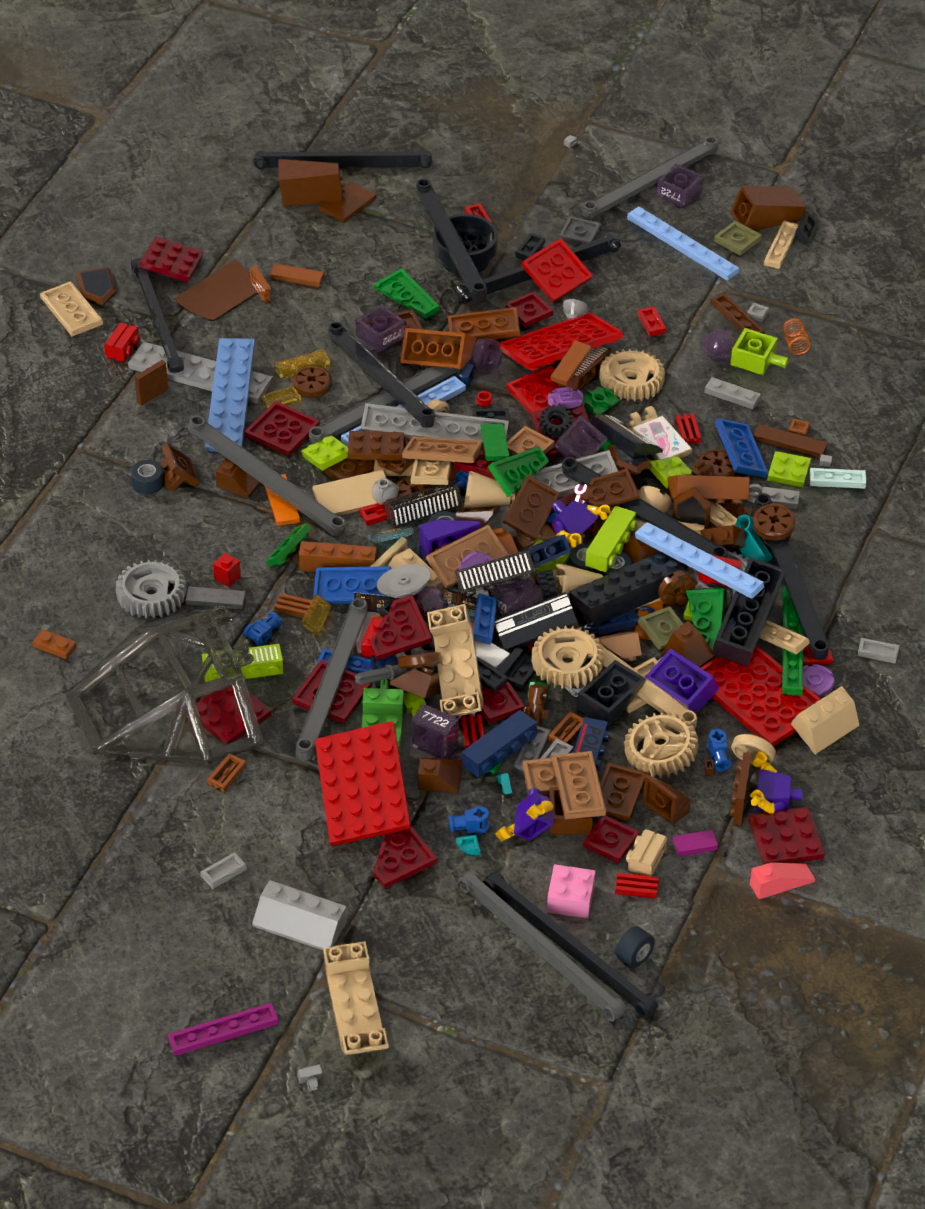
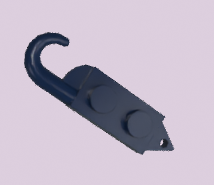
M649 606L640 607V610L649 611L650 613L656 612L655 609ZM629 611L595 627L587 624L583 627V631L588 630L589 632L602 635L626 630L639 625L638 620L642 616Z

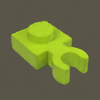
M411 692L403 693L404 708L407 713L412 712V720L417 722V715L424 716L427 714L425 700L423 697Z

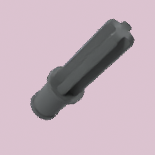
M386 665L385 668L356 674L355 682L362 685L385 679L393 680L394 677L407 673L408 668H400L398 665Z

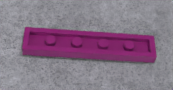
M268 1003L167 1035L173 1054L177 1056L278 1025L279 1022L272 1003Z

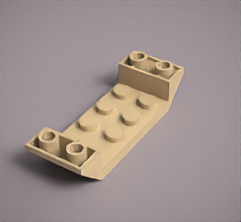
M462 604L427 612L429 629L434 638L435 652H440L442 659L437 664L442 700H440L442 719L482 711L483 695L476 648L466 605Z
M366 942L323 948L327 982L343 1053L349 1055L389 1048L385 1028H382L369 970Z

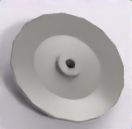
M419 564L398 566L390 569L378 579L377 589L380 593L394 598L415 595L430 581L431 572L427 567Z

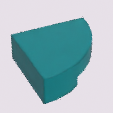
M508 773L497 774L498 783L502 784V792L504 794L512 793Z
M477 835L456 838V844L460 850L470 855H480Z

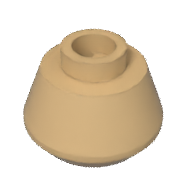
M432 400L427 404L434 412L449 413V405L444 401Z

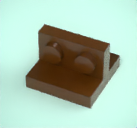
M166 442L162 446L166 458L159 464L163 467L164 482L167 489L172 492L184 481H187L194 487L198 485L200 481L191 458Z

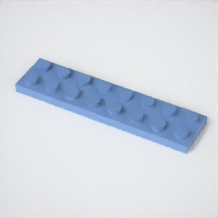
M219 338L208 423L243 447L255 340ZM205 443L206 451H216L210 445Z

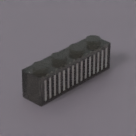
M452 480L448 482V485H436L383 502L387 523L393 529L403 528L410 523H419L438 512H452L456 508L462 507L459 487Z
M529 550L456 570L454 571V576L460 596L470 597L476 595L478 590L483 589L484 592L495 589V586L499 584L508 586L513 584V580L516 579L521 581L531 579L535 569Z

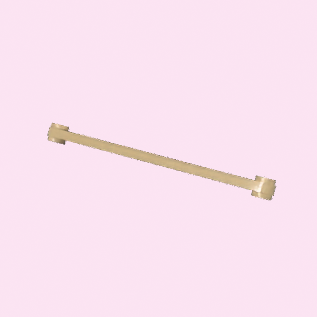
M602 646L604 650V665L602 667V670H604L614 660H616L621 664L625 665L626 667H628L629 669L641 675L627 663L622 661L620 658H618L616 655H614L612 652H610L608 649ZM646 678V682L637 693V696L660 713L663 712L664 715L671 712L672 716L678 714L679 719L685 717L686 721H690L691 726L696 728V714Z

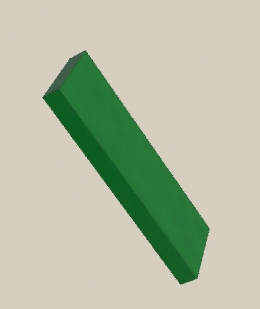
M481 424L480 429L486 461H499L509 457L504 425Z

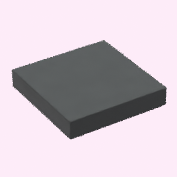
M569 216L559 234V239L562 238L564 242L575 245L592 242L601 229V223Z

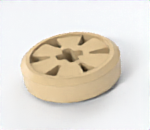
M751 734L736 736L731 746L734 754L741 760L743 759V752L750 753V764L752 765L753 760L756 759L755 755L759 752L766 754V762L770 764L774 761L776 755L775 748L768 741Z

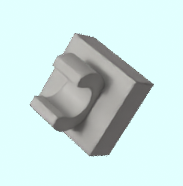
M320 1064L298 1070L299 1084L306 1082L309 1092L318 1089L317 1079H321L322 1075Z

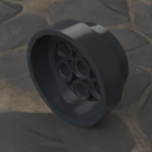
M457 214L449 216L478 273L483 271L497 252L498 234L496 227L489 220L477 215ZM434 227V254L447 271L460 275Z

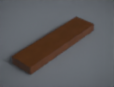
M726 293L711 298V304L740 333L747 328L765 334V331Z
M758 424L753 434L756 441L820 458L821 454L824 455L828 445L824 441Z

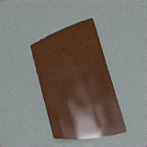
M233 260L175 297L174 300L198 316L215 320L257 291L250 281L251 276L249 272L239 262Z

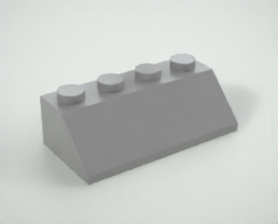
M269 880L260 895L252 926L323 951V948L334 946L347 922V908L342 904Z

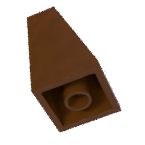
M279 160V185L284 207L343 200V193H346L345 183H341V180H344L343 170H339L338 163Z
M741 186L730 213L735 221L757 231L782 225L783 221L795 222L801 220L806 210V205L793 187Z

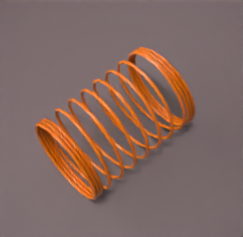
M800 319L788 320L783 325V332L787 343H789L792 337L802 336L803 334L800 333H804L803 337H796L788 344L791 353L801 355L807 352L811 345L803 321ZM794 320L802 322L803 328L795 329L801 330L798 333L787 334V332H784V327H786L785 325L788 322ZM804 339L805 342L807 340L809 347L805 351L794 353L790 349L791 344L796 342V340Z

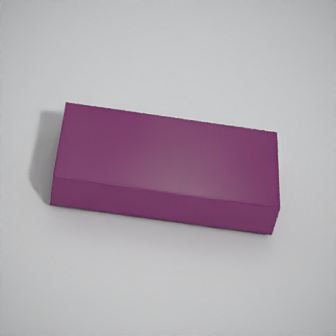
M713 830L673 836L672 841L678 857L718 850Z

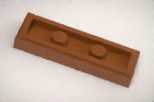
M274 264L270 273V279L320 287L324 278V272L281 264Z
M575 340L552 373L551 381L567 386L590 353L591 346Z

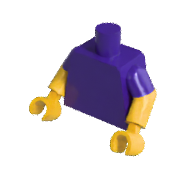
M558 499L551 506L559 514L553 520L556 536L565 534L568 544L572 548L576 547V542L581 544V536L595 523L599 515L601 519L605 520L607 519V513H611L608 505L597 507L577 502L576 500H573L566 507Z
M757 753L755 755L756 759L753 760V765L755 767L761 766V769H759L757 789L750 794V797L753 798L751 804L755 806V811L773 814L782 810H788L789 800L801 801L803 789L791 788V777L782 774L769 762H766L767 756L765 753Z
M537 788L530 789L529 796L517 806L515 823L508 828L504 826L495 833L500 841H504L514 835L528 841L534 839L554 824L552 811L554 806L550 798L541 795V791Z

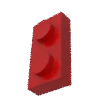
M654 306L638 309L637 315L649 337L666 333V327Z

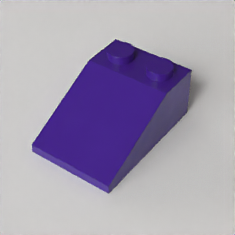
M435 520L419 525V552L427 565L430 566L426 560L427 555L435 552V549L441 548L442 545L451 544L480 529V522Z
M672 649L645 676V678L695 714L701 710L719 689L713 676Z

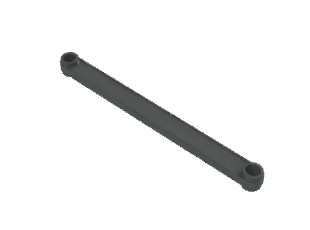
M708 136L704 141L592 201L585 202L582 209L583 217L587 220L595 219L597 215L704 157L715 154L718 150V139L714 136Z
M432 366L403 381V383L416 394L456 372H461L465 366L462 369ZM384 391L324 424L312 427L309 431V442L312 445L323 440L325 437L331 435L335 437L362 423L365 403L394 406L399 402L387 391Z
M194 415L190 418L188 425L190 434L197 436L322 526L330 535L334 537L342 535L345 529V520L342 517L335 515L214 428L202 416Z
M356 598L351 602L298 739L296 753L301 760H310L315 753V739L321 737L368 613L367 602L362 598Z
M471 870L460 876L458 885L462 891L472 894L602 1009L603 1014L609 1021L613 1022L624 1015L627 1009L621 999L612 997L488 888L475 871Z

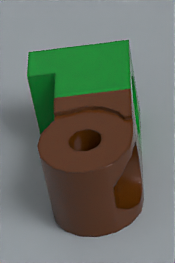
M530 681L528 702L545 704L548 701L550 684Z

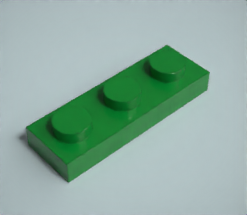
M308 523L296 527L265 561L269 567L283 564L287 560L286 556L298 548L296 545L308 537L307 533L311 530Z

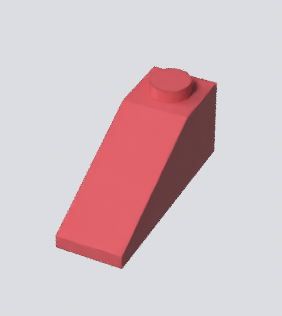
M768 863L752 868L750 886L758 899L815 882V878L806 864Z

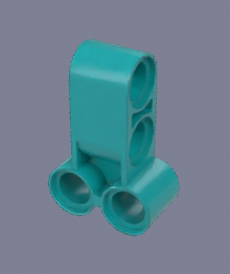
M747 515L739 516L736 520V526L745 530V547L739 548L745 558L750 559L752 557L768 563L772 560V555L755 532L753 517Z

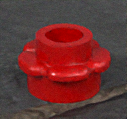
M481 391L477 394L475 401L481 407H488L493 403L491 393Z

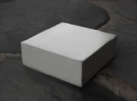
M753 303L746 314L753 320L762 323L769 313V308Z

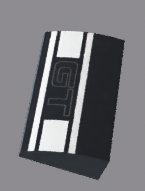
M603 414L593 415L591 429H594V431L632 457L663 453L661 447L619 419Z
M566 592L497 618L494 621L504 650L510 654L516 647L524 649L534 645L538 641L539 636L543 637L544 632L549 634L550 629L556 631L557 626L560 629H564L565 625L567 629H571L572 626H574V629L579 627Z

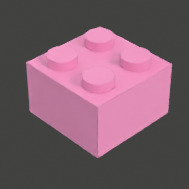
M554 864L547 897V913L588 919L594 891L595 870Z

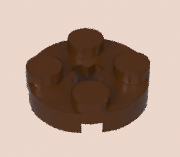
M680 570L673 572L674 576L671 578L667 576L658 588L660 600L666 606L684 605L688 598L686 590H693L696 582L686 571Z

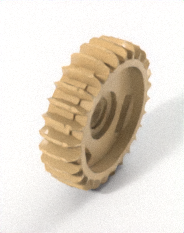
M630 348L628 351L622 349L621 352L616 351L615 355L611 353L609 357L602 361L599 379L601 386L614 392V396L620 397V400L624 398L627 399V402L629 399L634 400V402L636 399L642 401L643 398L648 400L650 396L654 397L655 393L658 394L662 389L665 380V369L663 364L660 363V359H656L655 355L651 356L650 352L646 354L644 350L639 352L637 349L635 351H631ZM652 374L653 378L647 381L648 376ZM628 377H635L636 379L630 380Z
M566 625L564 629H560L557 626L556 631L550 629L549 634L544 632L543 637L539 636L538 641L534 643L532 649L533 670L536 671L537 676H540L541 681L547 679V685L554 683V688L557 685H561L562 689L564 686H569V689L572 686L579 688V684L586 686L587 681L591 682L593 678L598 676V673H601L604 665V650L599 639H595L594 634L589 635L588 630L582 632L581 627L576 630L574 626L571 629H567ZM591 657L592 660L582 668L585 660ZM571 658L573 661L571 663H565L563 662V659Z
M661 712L658 716L653 713V717L650 718L646 715L645 720L639 719V724L633 723V729H628L629 734L625 735L626 741H624L625 754L633 769L647 772V775L651 774L652 777L659 775L661 779L662 775H667L669 778L671 773L677 775L678 770L684 772V766L690 767V761L693 762L695 760L694 756L697 755L699 747L698 737L694 726H691L690 721H686L685 717L679 719L678 714L672 716L671 712L667 715ZM644 738L643 749H641L639 752L637 751V747L641 740ZM659 739L666 740V742L662 745H657L655 743Z

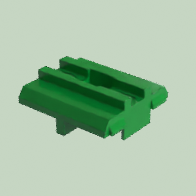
M598 386L593 391L588 390L587 395L583 397L582 404H584L585 411L591 412L593 416L603 414L620 400L614 396V392L606 387L603 389Z

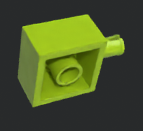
M745 328L732 348L730 365L764 375L771 364L786 368L789 357L776 354L778 338Z

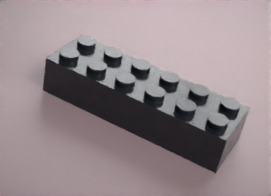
M658 552L653 556L569 591L570 604L574 614L591 627H595L660 598L658 588L661 582L667 576L669 578L674 576L673 572L685 571V567L669 555Z
M750 557L744 572L764 582V588L752 599L737 591L735 592L716 636L711 653L746 667L750 664L786 573L785 569Z

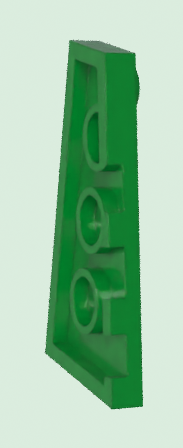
M402 268L373 284L375 290L413 310L425 319L440 311L439 305Z
M540 446L493 462L488 468L507 497H509L521 487L527 475L532 477L549 460Z
M724 588L686 590L694 627L702 634L710 648L713 649L716 636L724 620L725 590Z

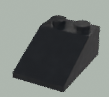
M614 660L578 693L577 709L593 719L607 721V728H609L622 716L646 682V678Z

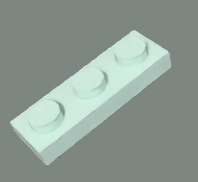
M810 468V486L865 488L866 472L864 470Z

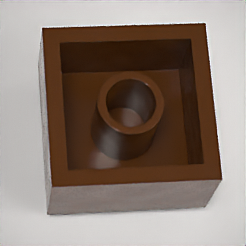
M550 787L549 798L554 806L552 809L554 824L550 826V835L589 834L592 830V817L565 819L558 787Z

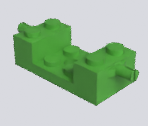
M385 679V685L384 680L380 681V688H364L361 728L393 721L400 755L404 706L403 689H388L389 681Z

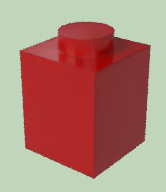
M224 553L213 563L214 580L230 587L241 577L240 560L229 554Z

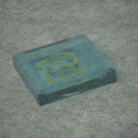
M399 527L368 536L369 541L380 543L413 535L414 532L413 527Z

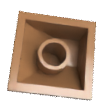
M623 632L597 637L602 646L618 658L625 659V662L637 660L636 656L642 655L638 632Z

